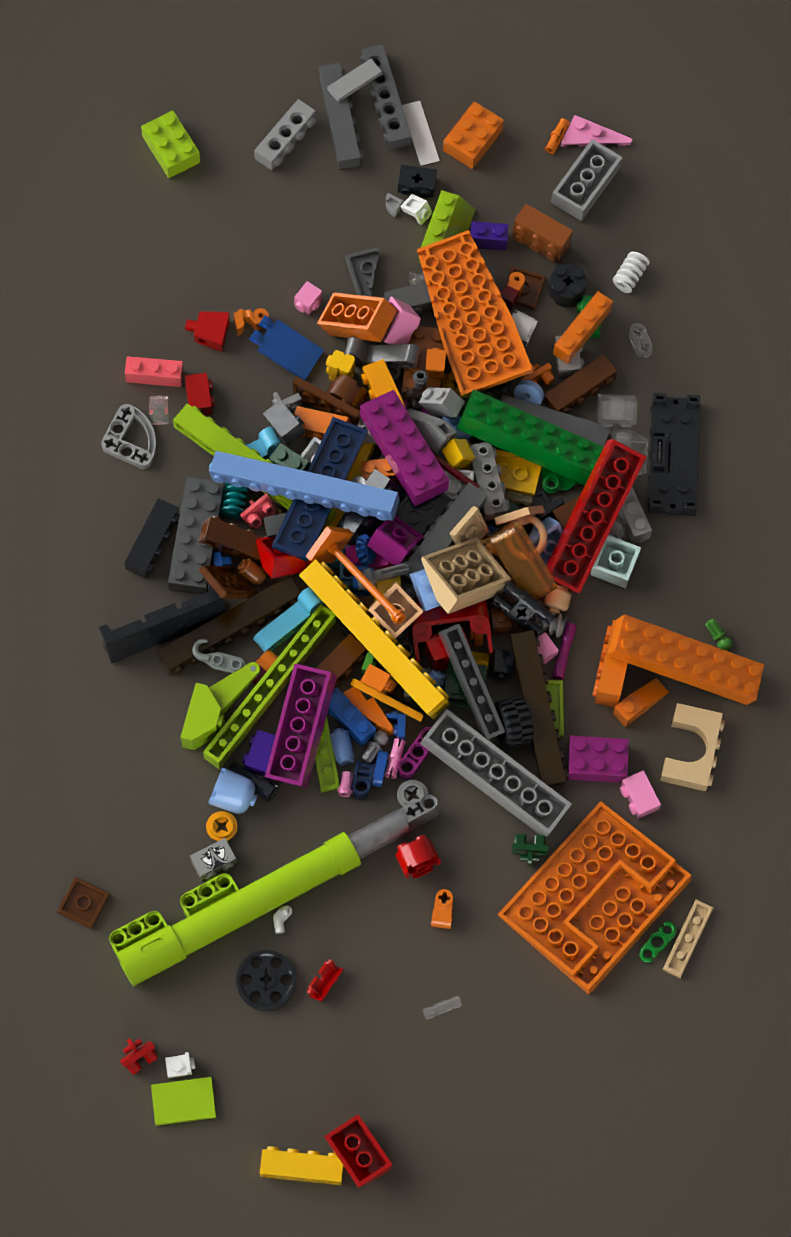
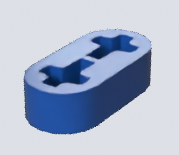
M378 751L372 786L382 788L389 752Z

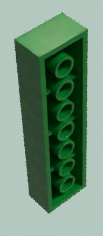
M474 389L456 428L582 485H586L604 448L599 444Z

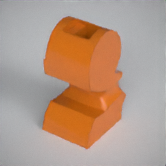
M258 308L254 312L250 309H239V311L234 312L237 336L245 331V323H249L254 330H263L264 328L258 324L264 315L269 317L268 311Z

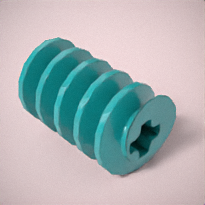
M225 483L224 495L222 496L223 502L221 503L222 508L220 509V514L224 518L232 520L242 519L238 514L244 511L240 507H244L245 502L241 500L247 498L242 493H247L248 489L243 486L235 487L230 483Z

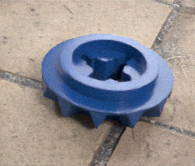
M367 534L360 535L355 546L357 557L364 565L374 563L376 558L375 552L367 546L371 540V537Z

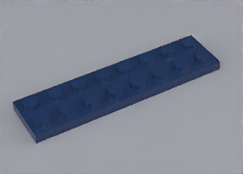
M333 417L307 472L346 480L366 439L368 430ZM300 499L293 500L275 537L272 548L308 562L309 559L306 555L319 538L333 507L326 508L317 503L308 504Z

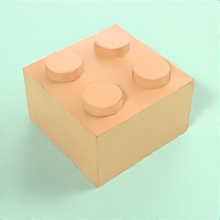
M394 583L383 595L397 610L402 609L405 612V620L400 624L391 620L392 615L378 600L368 610L396 638L423 613V610L397 583Z

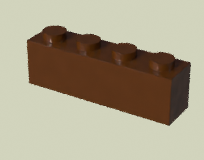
M603 354L545 393L543 402L549 409L568 414L571 408L575 405L580 406L583 404L587 397L596 395L603 386L611 385L616 380L617 370Z
M217 516L209 517L204 521L198 542L241 559L247 560L250 558L262 566L256 544V539L263 538L262 536L257 535L253 530H244L235 523H226Z
M349 634L323 660L317 669L336 674L337 678L334 689L336 687L339 688L344 677L348 678L353 673V668L365 661L367 649L355 637Z

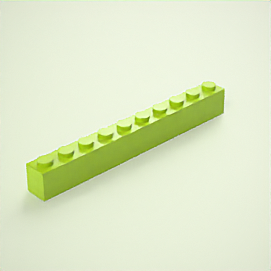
M187 403L173 419L174 428L213 456L216 451L274 464L269 459H263L257 450L248 448L240 438H234L228 429L219 427L214 419L209 416L205 417L196 406L192 407ZM262 491L289 510L293 500L282 495L274 496ZM334 507L327 519V522L322 532L327 526H330L331 523L336 519V511Z
M322 604L318 606L203 751L205 760L219 770L288 684L294 664L303 665L336 623V615Z

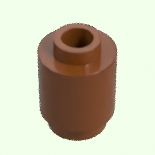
M250 558L242 560L238 565V574L252 584L260 585L267 576L264 569Z

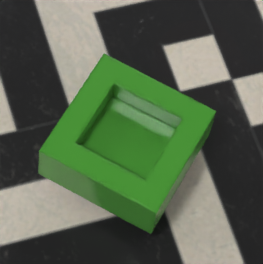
M370 652L367 653L361 669V675L363 676L369 664L375 667L377 665L375 657Z

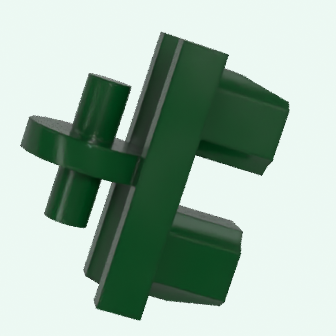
M516 834L515 842L512 845V854H520L519 860L527 861L528 867H531L532 861H539V856L537 855L547 856L548 845H546L544 835H535L534 844H526L527 835Z

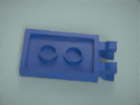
M264 315L258 325L266 329V333L263 336L255 329L249 340L260 346L257 350L258 352L305 381L324 350L277 319L273 323L268 316Z

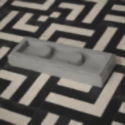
M369 59L327 86V90L337 102H340L382 75V71L372 59Z

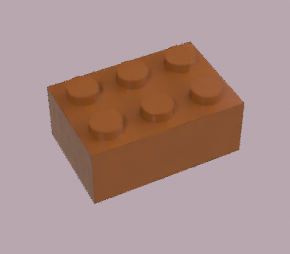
M525 204L514 220L512 237L518 243H524L529 246L534 252L545 255L548 260L560 263L571 247L573 230Z

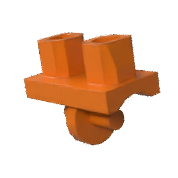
M537 363L534 366L531 364L533 372L524 375L521 381L531 380L535 383L542 380L546 386H549L554 382L555 378L551 372L552 366L550 363L542 367Z

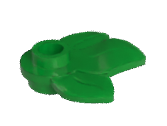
M541 467L542 489L546 493L554 494L559 490L568 491L576 484L575 481ZM553 483L554 487H549L548 484Z

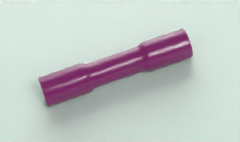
M573 623L565 624L561 648L552 675L557 680L564 679L570 647L577 625Z

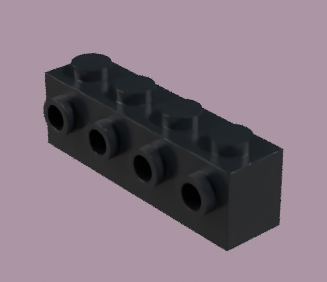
M159 498L157 499L124 563L126 570L144 578H147L149 573H153L156 566L154 562L157 557H161L165 541H169L171 538L173 525H177L179 522L178 506Z

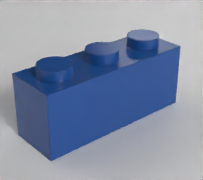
M336 687L332 693L328 713L344 730L349 731L350 736L362 748L373 738L376 728Z

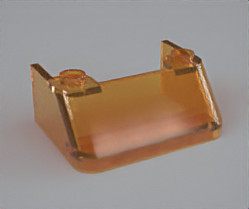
M520 523L506 524L480 541L482 544L487 543L486 548L491 555L495 554L500 557L516 586L522 590H527L535 599H539L558 588L550 571Z

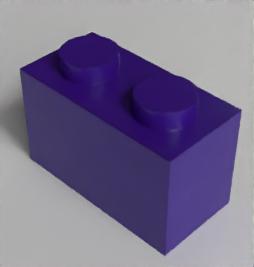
M472 221L471 236L480 249L506 250L508 224Z
M258 729L256 735L252 734L249 746H251L250 751L245 753L242 761L247 770L265 777L276 735Z

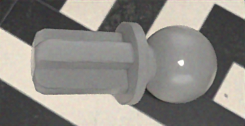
M377 731L373 736L374 742L368 743L369 747L362 756L365 762L372 763L378 751H382L380 746L387 744L389 737L385 731Z

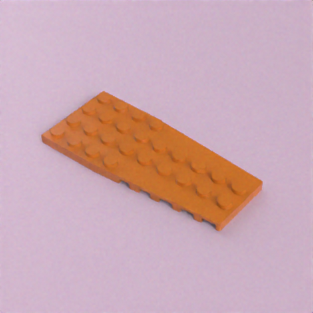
M467 230L417 249L443 347L446 350V355L462 398L470 396L473 389L481 392L532 373L533 369L515 322L470 231Z

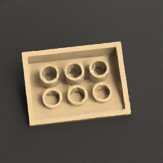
M477 537L421 558L436 600L448 614L492 598L497 593L502 594L503 587L511 580Z

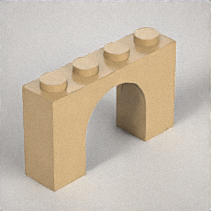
M677 703L671 727L698 734L705 743L706 753L695 762L665 758L660 781L701 791H706L707 787L712 785L714 775L710 773L711 768H715L717 756H714L715 749L719 750L721 738H718V734L724 728L725 720H722L723 713Z

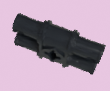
M510 580L502 590L513 597L515 601L509 602L500 593H497L491 600L492 604L504 612L505 617L512 619L518 624V627H524L528 631L534 630V635H539L544 627L531 618L532 615H536L547 625L555 618V614L542 606V601H538L527 590L520 589Z

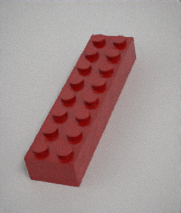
M614 439L607 440L541 574L542 577L559 586L568 588L573 593L580 594L646 459L645 455Z

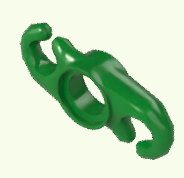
M667 921L663 923V926H669L672 929L670 934L664 933V929L661 926L641 947L639 957L643 962L651 963L653 961L652 958L644 956L646 950L651 951L652 957L655 958L675 937L677 928L672 922ZM660 937L663 940V946L655 947L652 943L653 938Z

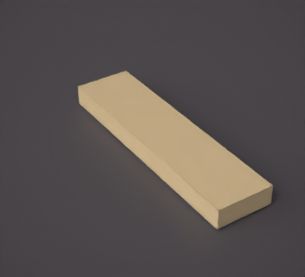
M697 899L695 900L662 969L663 971L681 978L714 907Z

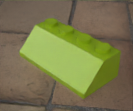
M442 190L421 248L469 230L476 209L459 195Z

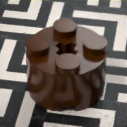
M342 374L334 378L326 393L357 410L360 409V405L363 404L368 396V392L363 386L359 388L356 386L357 381Z

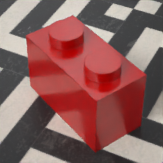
M207 373L185 375L188 404L192 407L196 406L203 415L212 414V407H215L214 396H210L209 390H213L212 380L207 378Z

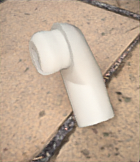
M288 905L280 907L273 915L275 934L285 933L284 922L292 914V908Z

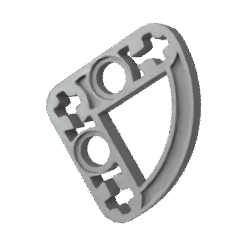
M130 404L120 406L102 439V450L106 454L140 469H147L152 465L156 454V437L153 426L145 414ZM129 410L130 415L127 414L125 417V422L122 421L124 418L123 412H127ZM134 419L146 431L148 437L147 450L123 440ZM116 425H121L124 429L121 433H115L113 428ZM110 442H113V446L107 448L106 443L110 444ZM129 448L132 450V454L124 456L122 455V450ZM146 456L147 461L141 463L140 458H144Z

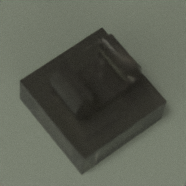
M411 388L403 392L402 400L408 402L407 409L414 410L415 408H420L421 405L418 402L422 397V391Z

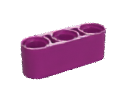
M426 727L420 732L400 761L398 774L402 779H412L431 753L420 743L432 727ZM419 750L423 755L416 757L413 755V752ZM404 766H410L412 768V771L404 772L402 768Z

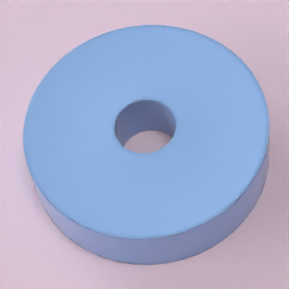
M523 380L514 389V397L540 406L544 399V392L534 381Z

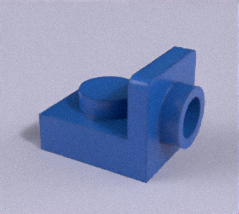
M399 711L387 713L386 718L390 723H397L394 724L393 735H397L399 742H401V739L405 741L406 714H402Z

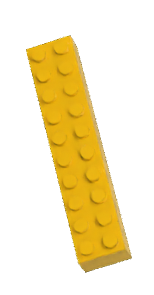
M315 559L299 576L431 718L435 719L451 704L447 700L450 696L439 685L437 687L434 686L437 682L426 671L424 673L421 672L424 668L413 657L409 659L411 654L401 644L396 645L398 640L388 630L383 631L385 627L374 616L370 617L372 613L362 603L358 604L360 601L358 597L349 589L345 590L347 586L336 575L332 576L334 574L332 569L323 561L319 563Z

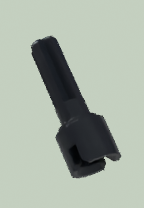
M235 761L231 762L228 770L250 779L255 785V793L266 801L273 800L277 795L279 785L268 778H259Z

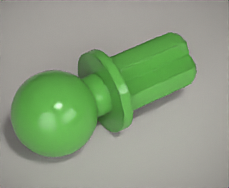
M714 618L706 623V627L713 635L712 639H718V648L725 651L730 650L733 645L732 639L723 635L726 631L722 630Z

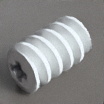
M630 252L613 277L614 285L624 293H631L632 288L636 286L635 282H638L639 277L643 275L642 271H645L646 266L650 264L649 259L641 253Z

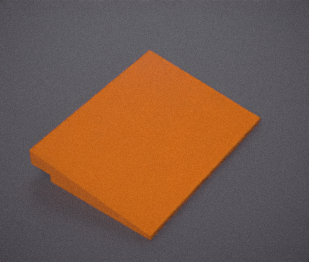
M600 801L498 913V916L590 995L691 881V874L678 865L672 856Z

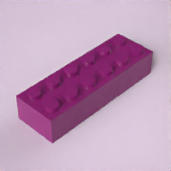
M394 390L360 405V417L414 506L448 491L449 479Z
M294 664L265 774L266 778L308 789L337 678L336 674Z

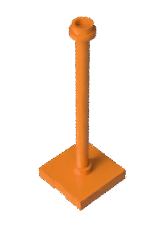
M327 526L306 557L310 561L316 559L318 562L323 561L324 563L332 564L337 558L392 615L391 620L397 624L402 623L406 618L405 612L402 609L397 610L341 552L353 536V532L350 529Z

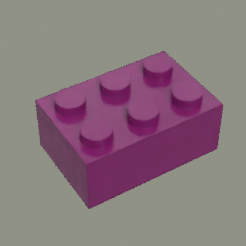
M570 736L567 780L622 783V780L628 777L629 739Z

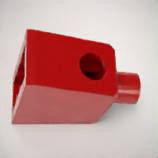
M201 311L197 321L186 320L185 330L194 332V342L223 352L230 323V313Z

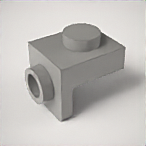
M277 392L273 393L274 400H272V404L274 405L281 399ZM299 393L281 400L284 405L289 404L294 411L297 406L302 407V399Z

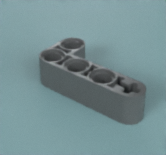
M351 337L348 338L344 355L354 356L355 367L363 369V366L384 359L388 369L416 368L418 365L421 348L413 344L367 345L363 340Z

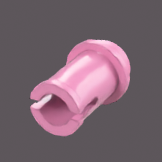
M349 771L342 772L341 784L337 789L339 796L347 798L353 793L351 788L354 773Z

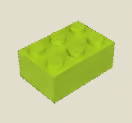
M173 110L141 126L142 137L168 178L200 163V152Z

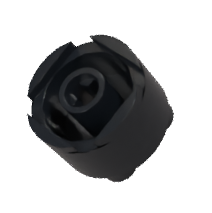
M572 264L558 265L550 276L549 295L557 305L572 307L582 300L587 285L584 270Z

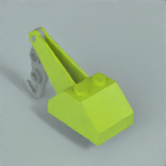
M200 639L194 643L192 648L193 655L196 659L205 662L214 670L230 673L231 675L209 688L204 684H195L180 737L182 747L190 750H195L214 739L225 725L224 713L260 674V667L256 662L245 664L244 660L240 657L220 652L200 653L198 647L202 643H208L207 639Z

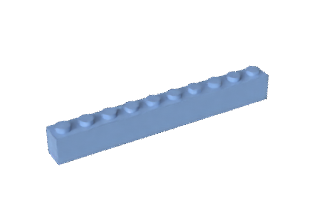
M219 451L215 452L209 468L211 479L217 483L225 482L235 487L243 486L257 492L259 490L265 491L270 495H282L291 500L300 499L308 504H321L326 508L335 507L344 512L352 511L366 517L374 516L383 521H393L400 502L398 492Z

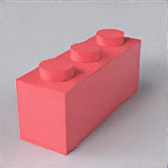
M127 356L125 366L126 383L182 387L183 361Z

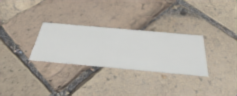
M416 101L402 105L420 165L440 161L421 102Z

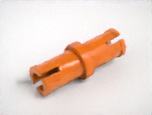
M561 118L555 130L551 132V138L545 147V151L549 154H555L560 142L564 139V135L570 125L568 120Z

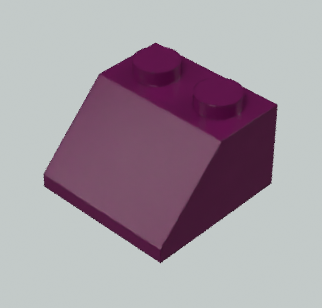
M394 516L393 521L386 520L376 529L367 546L388 560L390 564L399 565L408 559L414 547L423 539V535L397 516Z

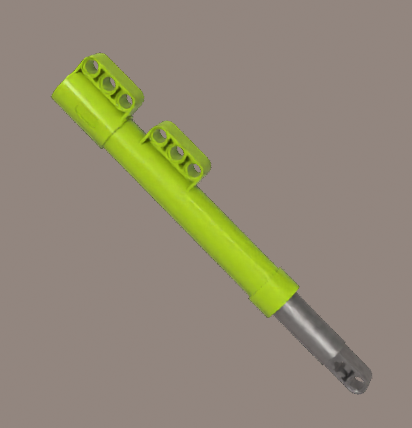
M425 795L348 836L345 832H342L323 842L322 846L241 889H238L229 874H220L181 896L180 904L186 918L172 926L166 924L159 912L151 911L118 928L110 934L109 941L124 973L134 987L181 962L189 954L331 878L343 875L360 866V859L436 818L439 814L437 798L433 795ZM430 805H431V806H434V807H432V808H430V809H427V808H426L427 806H430ZM229 884V886L222 888L223 885ZM211 893L209 897H204L206 894ZM158 921V924L151 925L153 922ZM136 931H141L139 934L134 935ZM119 940H124L121 944H116Z

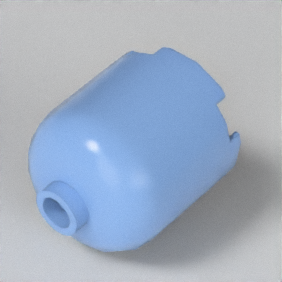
M222 767L208 804L236 814L244 813L249 806L253 807L257 798V795H254L255 785L250 779Z

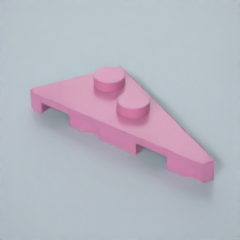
M574 115L560 146L578 145V147H585L591 139L603 146H606V144L626 146L631 145L633 139Z

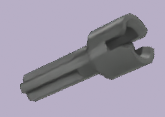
M403 563L375 571L370 570V568L360 571L375 586L376 582L409 574L410 568L408 563ZM357 579L359 590L366 589Z

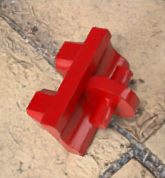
M129 1038L126 1040L129 1046L124 1048L123 1052L125 1054L133 1052L121 1059L120 1063L134 1075L142 1069L137 1062L139 1058L143 1056L148 1064L158 1059L154 1050L156 1047L151 1041H148L137 1049L138 1046L143 1044L141 1040L138 1039L132 1042Z

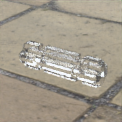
M455 996L450 1000L447 999L434 1004L433 1007L424 1008L423 1014L426 1019H430L434 1015L438 1016L451 1011L452 1008L461 1007L462 1003L460 998Z

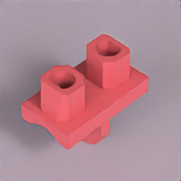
M265 493L256 502H253L252 499L248 501L251 506L243 511L240 516L250 528L254 527L257 529L262 525L264 517L273 516L277 513V506Z

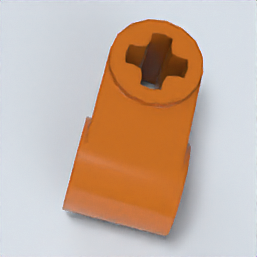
M442 889L436 893L431 927L451 929L453 895L447 889ZM443 896H446V904L442 903L441 899Z

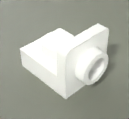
M413 194L400 206L403 212L414 216L420 225L433 213L426 200Z
M186 1052L185 1055L165 1058L168 1079L192 1076V1069H195L194 1057H190L189 1052Z

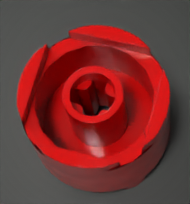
M420 835L415 841L405 842L397 847L398 852L395 857L407 879L411 875L413 879L424 876L433 871V865L437 864L439 866L441 863V859L431 839L427 838L426 835Z

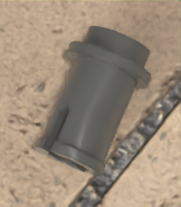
M418 370L413 374L414 387L417 390H423V387H426L428 375L423 370Z

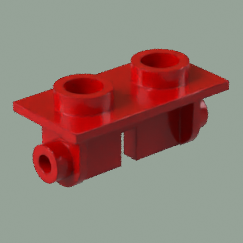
M330 959L328 962L325 961L318 972L322 978L319 979L315 976L307 987L309 997L322 1002L344 969L336 966L335 962Z

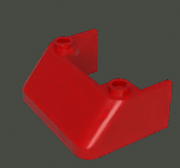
M481 601L450 614L442 606L423 611L411 623L416 661L420 662L421 660L418 642H425L431 637V625L470 620L471 630L475 634H487L489 653H493L487 601Z

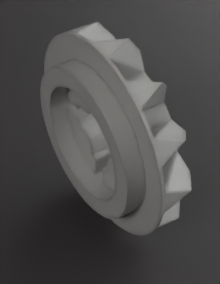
M417 780L403 782L397 791L398 803L404 807L416 801L417 799L415 798L409 801V795L407 794L415 792L416 789V797L418 799L428 795L426 786Z

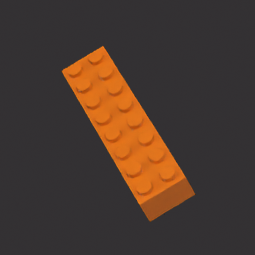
M625 614L615 621L607 656L745 705L756 701L764 668L762 663Z

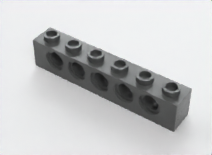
M381 44L362 49V56L359 57L361 65L372 59L382 71V75L369 82L371 86L369 87V93L371 98L375 99V112L380 115V118H378L379 126L381 129L384 128V142L389 145L390 150L411 146V133L384 46Z

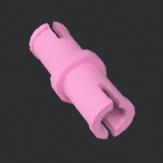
M394 739L391 754L387 757L388 765L384 776L389 778L391 771V779L397 778L399 763L403 758L402 754L406 742L402 739L399 747V739Z

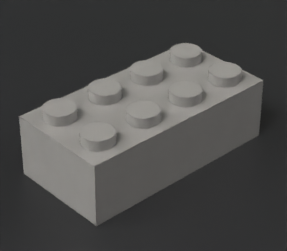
M591 139L553 191L551 203L582 221L621 168L623 157Z

